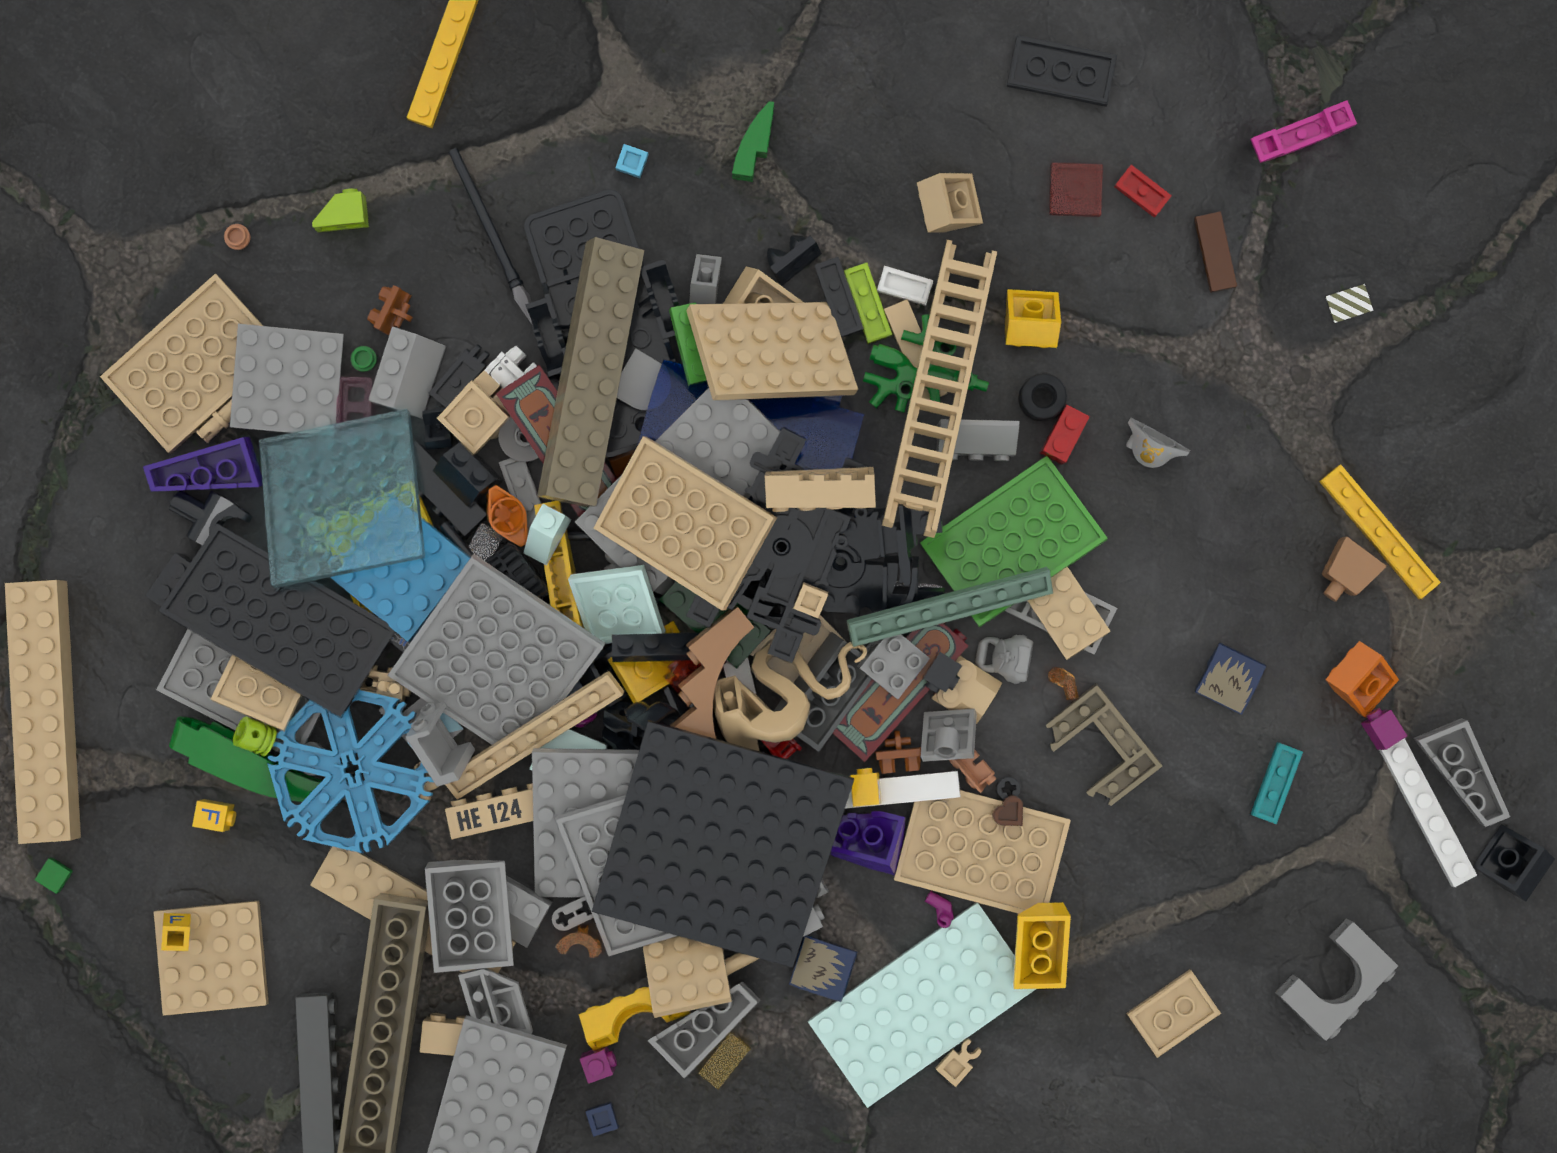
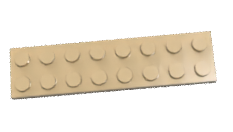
M333 846L310 884L312 887L370 920L374 898L380 893L427 900V890L363 853ZM429 922L425 952L432 955ZM512 940V948H513V947L515 946V944H516V941H514V940ZM494 967L487 969L499 973L502 967ZM460 970V972H462V973H463V972H467V971H471V970Z

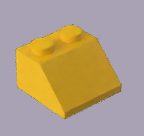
M1007 289L1005 316L1006 345L1057 348L1061 327L1059 293Z

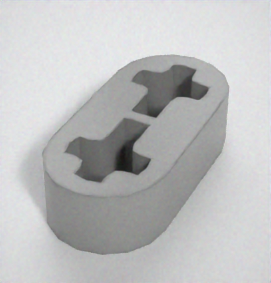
M580 897L556 909L552 915L554 927L565 931L592 919V913L588 914L587 911H583L578 914L577 911L584 905L583 901L586 900V897ZM563 911L565 915L573 912L575 916L568 920V925H565L564 922L559 923L557 920L560 917L559 912Z

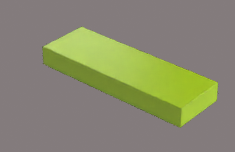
M868 263L843 270L864 328L863 332L867 344L892 336Z

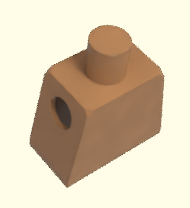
M1342 537L1338 540L1322 572V575L1331 582L1323 594L1334 602H1337L1343 592L1350 596L1358 595L1386 568V565L1350 538Z

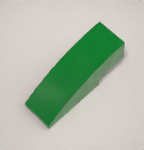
M769 101L746 131L735 158L732 171L733 179L753 182L756 158L767 159L774 102Z

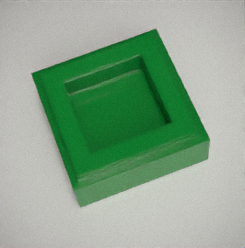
M50 857L35 878V881L57 894L60 893L73 870Z

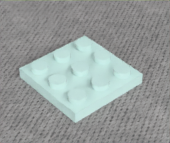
M644 565L570 575L568 581L584 628L605 642V644L612 643V635L665 633Z

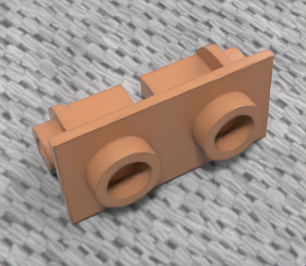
M976 750L974 751V758L949 760L956 769H960L963 772L967 783L972 788H976L980 793L987 784L990 785L996 780L995 772L984 760L977 764L973 762L980 756Z

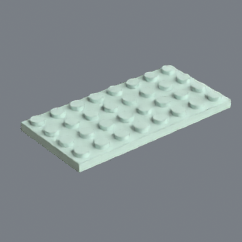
M975 902L954 917L948 928H938L844 994L842 1002L834 1001L810 1018L808 1023L868 1108L1036 989L1013 988L1015 955L980 905Z

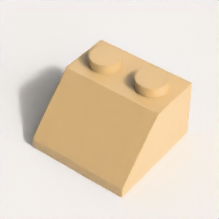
M939 173L917 182L919 198L924 213V222L928 233L948 232L983 223L972 174Z

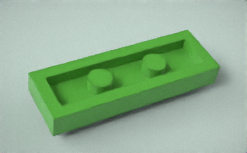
M690 304L671 307L669 313L689 386L707 382L686 311Z

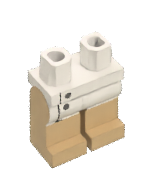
M514 346L506 354L501 352L473 380L507 413L508 411L496 393L537 366L533 362L523 372L518 365L527 355L517 346Z

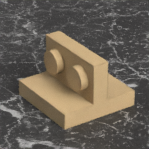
M470 381L437 419L473 454H477L490 439L498 437L499 429L511 416L475 381Z

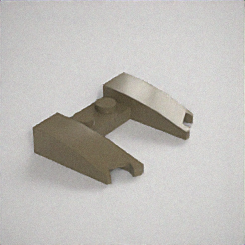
M1096 683L1050 720L1046 727L1053 728L1055 742L1050 743V746L1054 752L1090 723H1095L1124 760L1089 788L1086 793L1094 797L1095 793L1098 792L1110 798L1108 805L1112 806L1162 767V763Z

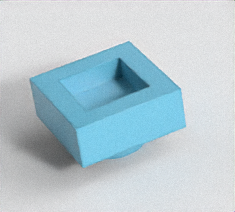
M624 144L615 168L617 171L641 178L649 154L646 151Z

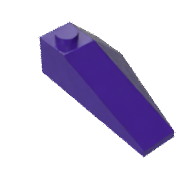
M873 811L870 814L847 813V815H842L830 855L872 870L895 875L903 846L906 819L905 817L882 811Z

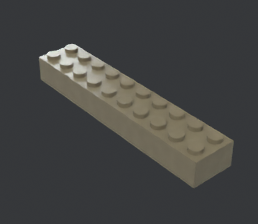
M597 237L586 242L537 497L582 507H595L597 504L644 256V250Z
M380 893L374 898L337 1153H396L429 926L428 900Z

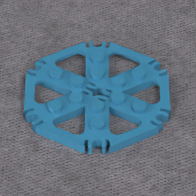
M359 690L352 702L357 700L380 705L385 710V715L360 741L358 740L350 706L343 717L339 718L309 700L290 720L285 732L281 730L276 735V738L283 740L284 743L274 742L273 746L280 749V754L277 757L268 756V759L278 762L279 765L267 764L284 822H287L289 817L293 815L294 818L289 820L287 826L293 827L297 822L302 826L297 836H304L310 830L308 835L302 840L364 853L361 845L362 842L364 850L370 852V842L372 840H376L379 848H383L385 842L382 836L386 839V845H389L431 801L425 800L420 796L421 794L427 797L433 795L432 792L424 789V785L428 781L433 783L434 781L431 777H426L428 772L422 763L416 769H409L379 762L390 748L404 734L410 731L412 724L410 721L416 717L417 713L412 711L408 716H404L402 710L407 705L405 702L399 703L396 709H394L397 702L401 699ZM314 713L322 714L332 751L300 744L296 741V732ZM350 761H352L353 765L359 766V770L355 771V778L351 773H346ZM294 769L324 776L323 781L300 805H296L291 801L285 780L287 771ZM373 788L407 795L410 798V807L393 825L387 826L382 822ZM344 797H346L356 832L352 838L327 834L321 829L322 821Z

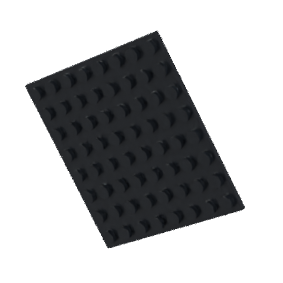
M648 720L592 912L793 968L854 778Z

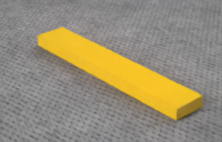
M1341 464L1319 481L1418 599L1425 597L1441 583Z

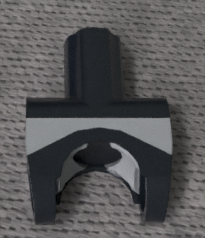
M179 490L172 498L169 506L170 511L193 523L186 536L201 545L204 544L216 524L222 526L230 518H238L250 523L253 517L237 503L212 490L205 502Z

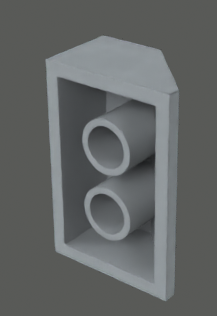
M392 327L369 401L373 404L423 419L422 412L427 408L431 396L429 392L434 386L446 346L418 334Z
M940 419L937 427L947 429L949 419ZM961 420L952 460H958V456H968L970 461H983L984 456L994 457V461H1009V457L1016 455L1019 421ZM937 439V452H942L944 440Z
M506 876L512 940L527 948L553 902L545 897L535 894V891Z

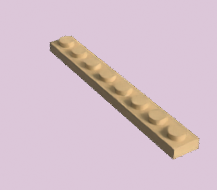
M607 671L472 757L460 779L445 785L458 800L531 754L533 748L542 747L624 694L623 688L610 671Z

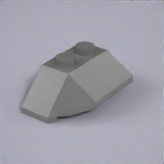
M487 968L459 973L458 977L471 1017L532 1034L533 1029L519 982Z

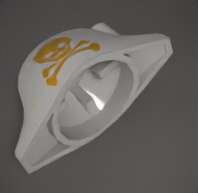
M1133 418L1129 419L1128 424L1132 430V435L1126 446L1133 450L1136 460L1142 465L1151 468L1160 467L1174 457L1187 456L1191 451L1155 429Z

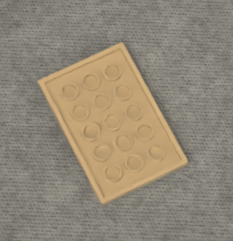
M214 274L100 377L168 453H173L211 419L215 411L218 412L232 399L238 324L263 325L217 274Z
M827 302L690 304L686 310L713 400L854 395L858 390L836 320L831 315V309L828 307Z
M643 436L598 518L594 529L723 611L727 609L777 517L657 442Z
M960 790L961 797L917 801L913 803L898 866L893 878L895 881L1018 914L1037 903L1050 902L1071 822L1070 819L1023 807V826L998 825L992 818V812L995 807L1002 805L1003 801Z

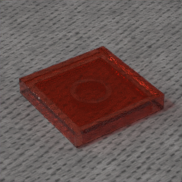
M1051 163L1049 215L1100 217L1102 210L1103 164Z

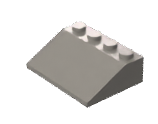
M447 860L428 862L425 867L434 973L514 966L505 861Z

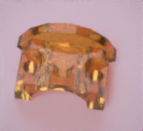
M580 924L576 933L564 936L556 945L558 953L567 954L570 946L574 944L584 945L589 951V957L593 958L599 957L602 949L599 940L588 935L589 925L586 928H581Z

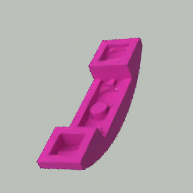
M1348 100L1326 108L1318 114L1278 130L1273 129L1250 140L1259 162L1262 163L1334 136L1355 126L1357 122Z

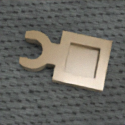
M969 1038L963 1040L959 1053L952 1048L935 1067L955 1087L973 1068L968 1061L977 1058L981 1053L979 1047L974 1052L967 1051V1046L971 1043Z

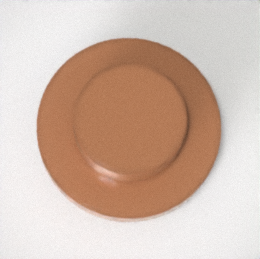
M241 224L229 226L224 233L225 243L234 250L244 249L250 242V232Z

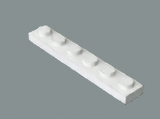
M1405 738L1387 750H1379L1450 885L1456 887L1477 876Z

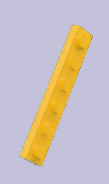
M449 0L407 115L409 121L433 128L479 0Z

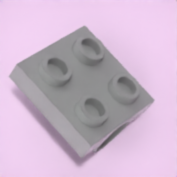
M900 634L870 642L866 647L867 655L857 667L893 697L899 699L930 658Z
M975 709L924 712L921 758L923 762L974 758L977 719Z

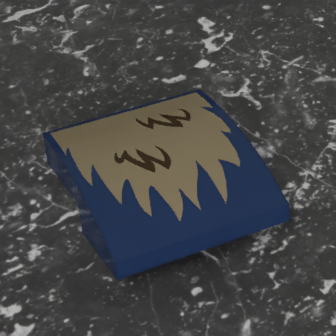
M1219 642L1207 663V669L1197 684L1195 692L1242 715L1258 686L1266 665Z
M806 935L803 938L789 985L842 1002L858 952Z

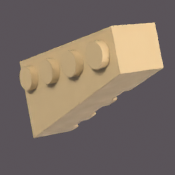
M873 467L765 472L766 508H772L773 512L788 511L789 508H799L801 511H810L816 508L831 510L842 508H876Z

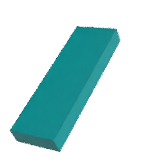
M1278 742L1276 743L1250 815L1277 824L1303 751Z

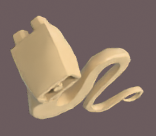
M851 642L841 648L838 660L842 682L836 688L827 689L818 682L799 650H797L793 665L813 692L830 700L842 696L850 688L852 679L846 661L847 652L858 648L863 651V654L854 661L857 663L865 658L867 648L864 645L853 647ZM771 643L754 654L751 670L762 684L780 695L787 702V705L781 711L774 712L769 709L736 676L719 679L716 683L713 698V708L718 728L726 742L759 751L758 740L774 743L792 740L804 729L810 712V703L807 695L792 681L771 670L768 666V661L774 657L768 654Z

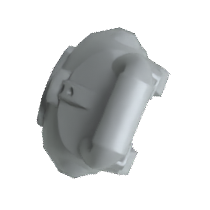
M1014 635L1004 640L996 637H985L978 642L975 663L985 672L999 673L1008 682L1014 684L1027 681L1030 669L1033 641L1027 639L1025 635ZM988 643H991L995 646L992 664L985 665Z

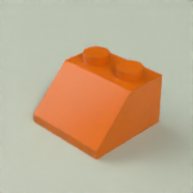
M1360 641L1348 651L1346 657L1337 667L1331 670L1329 676L1325 679L1334 692L1364 718L1399 681L1384 657Z

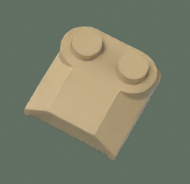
M959 656L956 662L961 664L962 667L957 674L960 677L958 683L953 690L948 688L946 692L940 690L938 694L934 693L931 699L948 710L975 709L977 724L996 696L1002 682L972 662Z

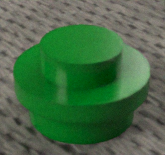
M360 346L352 352L351 363L358 371L368 372L375 367L377 355L370 347Z

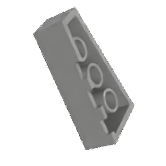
M744 982L730 989L732 1002L699 1008L648 1040L683 1078H686L761 1001Z

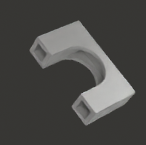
M1345 919L1329 938L1353 963L1355 978L1350 990L1337 999H1322L1298 977L1292 974L1275 992L1325 1041L1328 1038H1334L1340 1032V1026L1347 1019L1351 1020L1359 1012L1358 1007L1364 1001L1371 1000L1377 993L1376 989L1382 982H1388L1395 975L1394 970L1398 967L1353 921Z

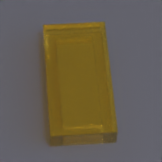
M730 1032L698 1071V1074L719 1090L751 1047L734 1033Z

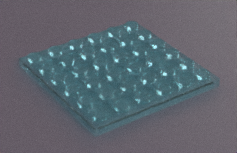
M407 409L259 440L271 586L278 588L425 558L411 416Z

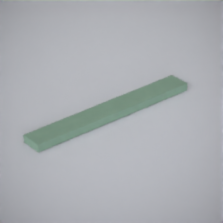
M1044 567L848 619L847 625L851 644L853 647L1053 594L1050 570Z

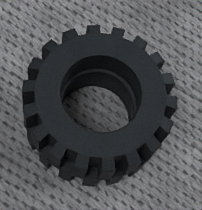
M507 543L485 560V562L541 600L549 594L548 587L542 577L514 544Z

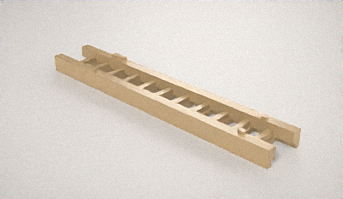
M947 240L882 522V526L893 527L899 504L918 511H928L924 536L932 538L935 537L997 256V251L992 250V253L986 252L983 266L953 260L956 245L952 244L951 240ZM950 273L979 280L978 288L975 289L948 282ZM945 295L975 302L973 312L943 305ZM940 318L970 325L968 334L939 328ZM939 341L964 347L963 358L934 352V342ZM932 364L959 371L957 382L927 375L929 365ZM924 387L955 393L952 405L922 398ZM919 410L949 416L947 429L917 422ZM914 433L944 440L942 452L912 446ZM913 457L938 463L937 476L907 470L908 458ZM903 480L933 487L932 499L927 500L902 494Z

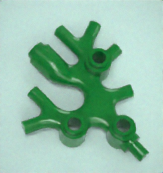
M930 314L921 316L923 328L921 333L904 330L901 340L923 346ZM935 341L933 351L953 356L956 351V345ZM879 344V346L873 345L869 360H873L874 364L894 369L897 376L894 379H888L865 372L863 382L878 387L877 393L869 403L877 409L888 395L895 394L897 396L895 411L904 413L907 402L911 399L917 368L899 350ZM942 345L948 346L949 352H942L940 347ZM930 364L927 375L957 382L959 371ZM971 372L967 390L973 391L975 388L986 392L989 382L977 379L978 375ZM904 386L908 387L910 393L903 394L901 388ZM925 387L929 392L930 400L940 402V390Z

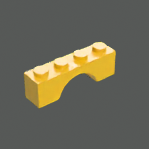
M649 987L638 988L633 994L625 997H615L610 1003L602 1006H592L586 1012L579 1014L586 1041L593 1051L618 1042L623 1024L633 1015L641 1012L653 1013ZM685 1011L661 1017L668 1023L691 1014V1012Z

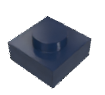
M612 1102L586 1109L593 1137L619 1128Z

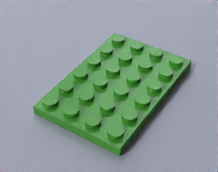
M1046 456L943 526L942 533H936L934 538L927 537L920 542V545L954 592L1044 567L1050 570L1052 578L1061 570L1069 567L1107 541L1108 538L1049 457ZM1012 605L971 615V617L980 628Z

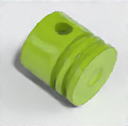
M245 716L236 727L233 745L261 756H266L273 747L277 730L270 725Z

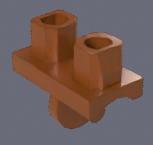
M394 285L392 288L382 287L378 295L379 300L385 302L382 310L379 311L374 308L370 311L367 320L374 324V328L386 335H390L392 327L400 328L403 320L412 321L413 317L407 314L410 308L408 302L412 295Z
M894 731V738L885 739V747L895 746V749L875 751V759L879 760L881 773L896 772L895 758H904L905 771L920 770L921 747L901 749V745H911V738H901L900 731Z

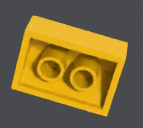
M1063 902L1037 903L1017 915L1014 989L1066 988L1071 915Z

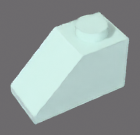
M542 504L530 526L523 553L547 565L571 519Z

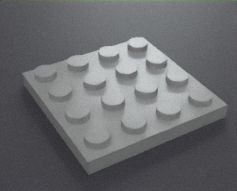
M238 324L230 427L336 437L344 334Z

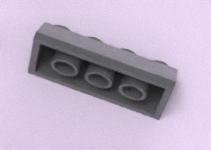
M830 632L807 664L818 682L827 689L836 688L842 682L838 654L841 648L848 644L833 632ZM851 649L846 655L847 666L852 680L850 688L842 696L830 700L825 699L813 692L801 675L794 682L807 695L810 703V712L804 729L796 736L818 752L871 681V678L857 667L860 662H854L862 655L856 649ZM783 698L774 709V712L781 711L787 705Z

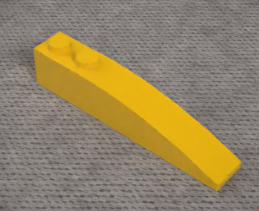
M560 501L542 503L563 514ZM542 504L534 505L536 515ZM566 529L547 565L544 564L550 605L584 628L568 581L570 575L576 574Z

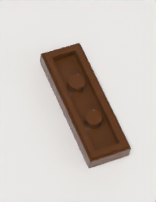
M1221 211L1196 216L1194 220L1210 293L1236 288L1237 283Z

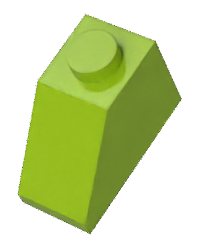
M353 188L344 189L342 193L335 194L313 220V228L317 232L369 227L366 196L361 191L358 192V189Z

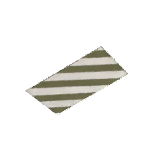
M1365 284L1326 296L1334 323L1373 311Z

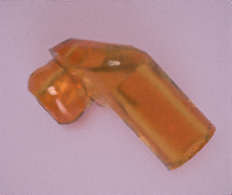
M1060 667L1052 668L1048 673V679L1050 682L1064 688L1066 700L1079 698L1074 675Z

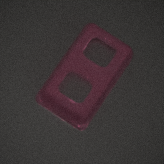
M340 377L339 395L336 402V434L368 436L371 433L372 402L369 401L372 391L371 378ZM349 388H364V401L349 402ZM363 413V427H348V414Z

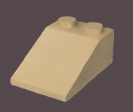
M745 267L723 304L804 302L759 269Z

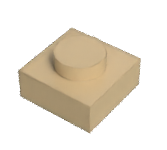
M803 582L793 609L819 618L828 592Z

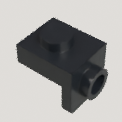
M446 408L424 410L422 412L425 424L424 443L426 450L452 447V433L437 419Z

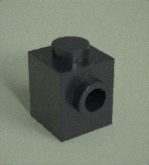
M938 652L922 679L927 681L924 686L937 694L940 690L946 692L948 688L953 690L960 679L957 674L962 665L945 654Z

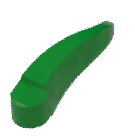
M177 717L169 747L189 757L188 764L249 791L277 798L267 764L279 765L278 762L268 759V756H274L273 754L268 753L266 756H261L233 745L234 731L216 721L210 725L191 717ZM290 769L285 774L291 801L303 802L323 781L294 769Z

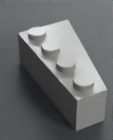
M1461 718L1413 738L1481 825L1487 827L1510 817L1468 720Z

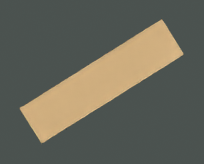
M907 299L885 308L884 312L900 351L910 360L914 367L918 368L922 346L901 340L904 330L921 333ZM924 387L922 398L930 400L929 392ZM940 390V397L947 395L946 391Z

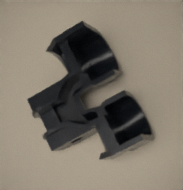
M641 701L635 703L617 702L604 710L603 724L605 727L602 730V741L616 750H640L642 740L639 737L643 738L648 720L670 726L679 718V712L665 702H656L651 706Z

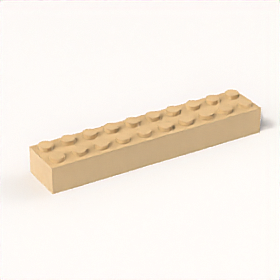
M47 580L5 583L18 844L75 840L81 838L67 581Z

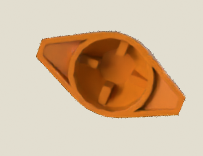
M494 485L488 489L486 495L488 500L486 507L488 521L498 534L522 547L526 545L528 537L526 510L517 498Z

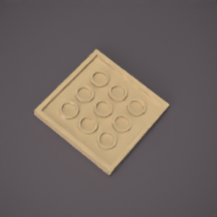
M259 900L154 911L163 1016L265 1006L269 1004ZM164 913L191 914L188 951L161 950Z

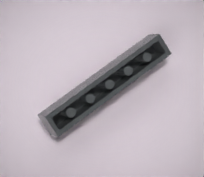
M332 992L302 993L296 997L303 1153H336L339 1145L341 1129L339 1130L338 1119L342 1118V1105L338 1103L337 1093H340L341 1080L340 1077H336V1067L339 1066L340 1057L339 1052L335 1051V1041L338 1040V1026L334 1025L333 1015L337 1013V1001L333 999Z

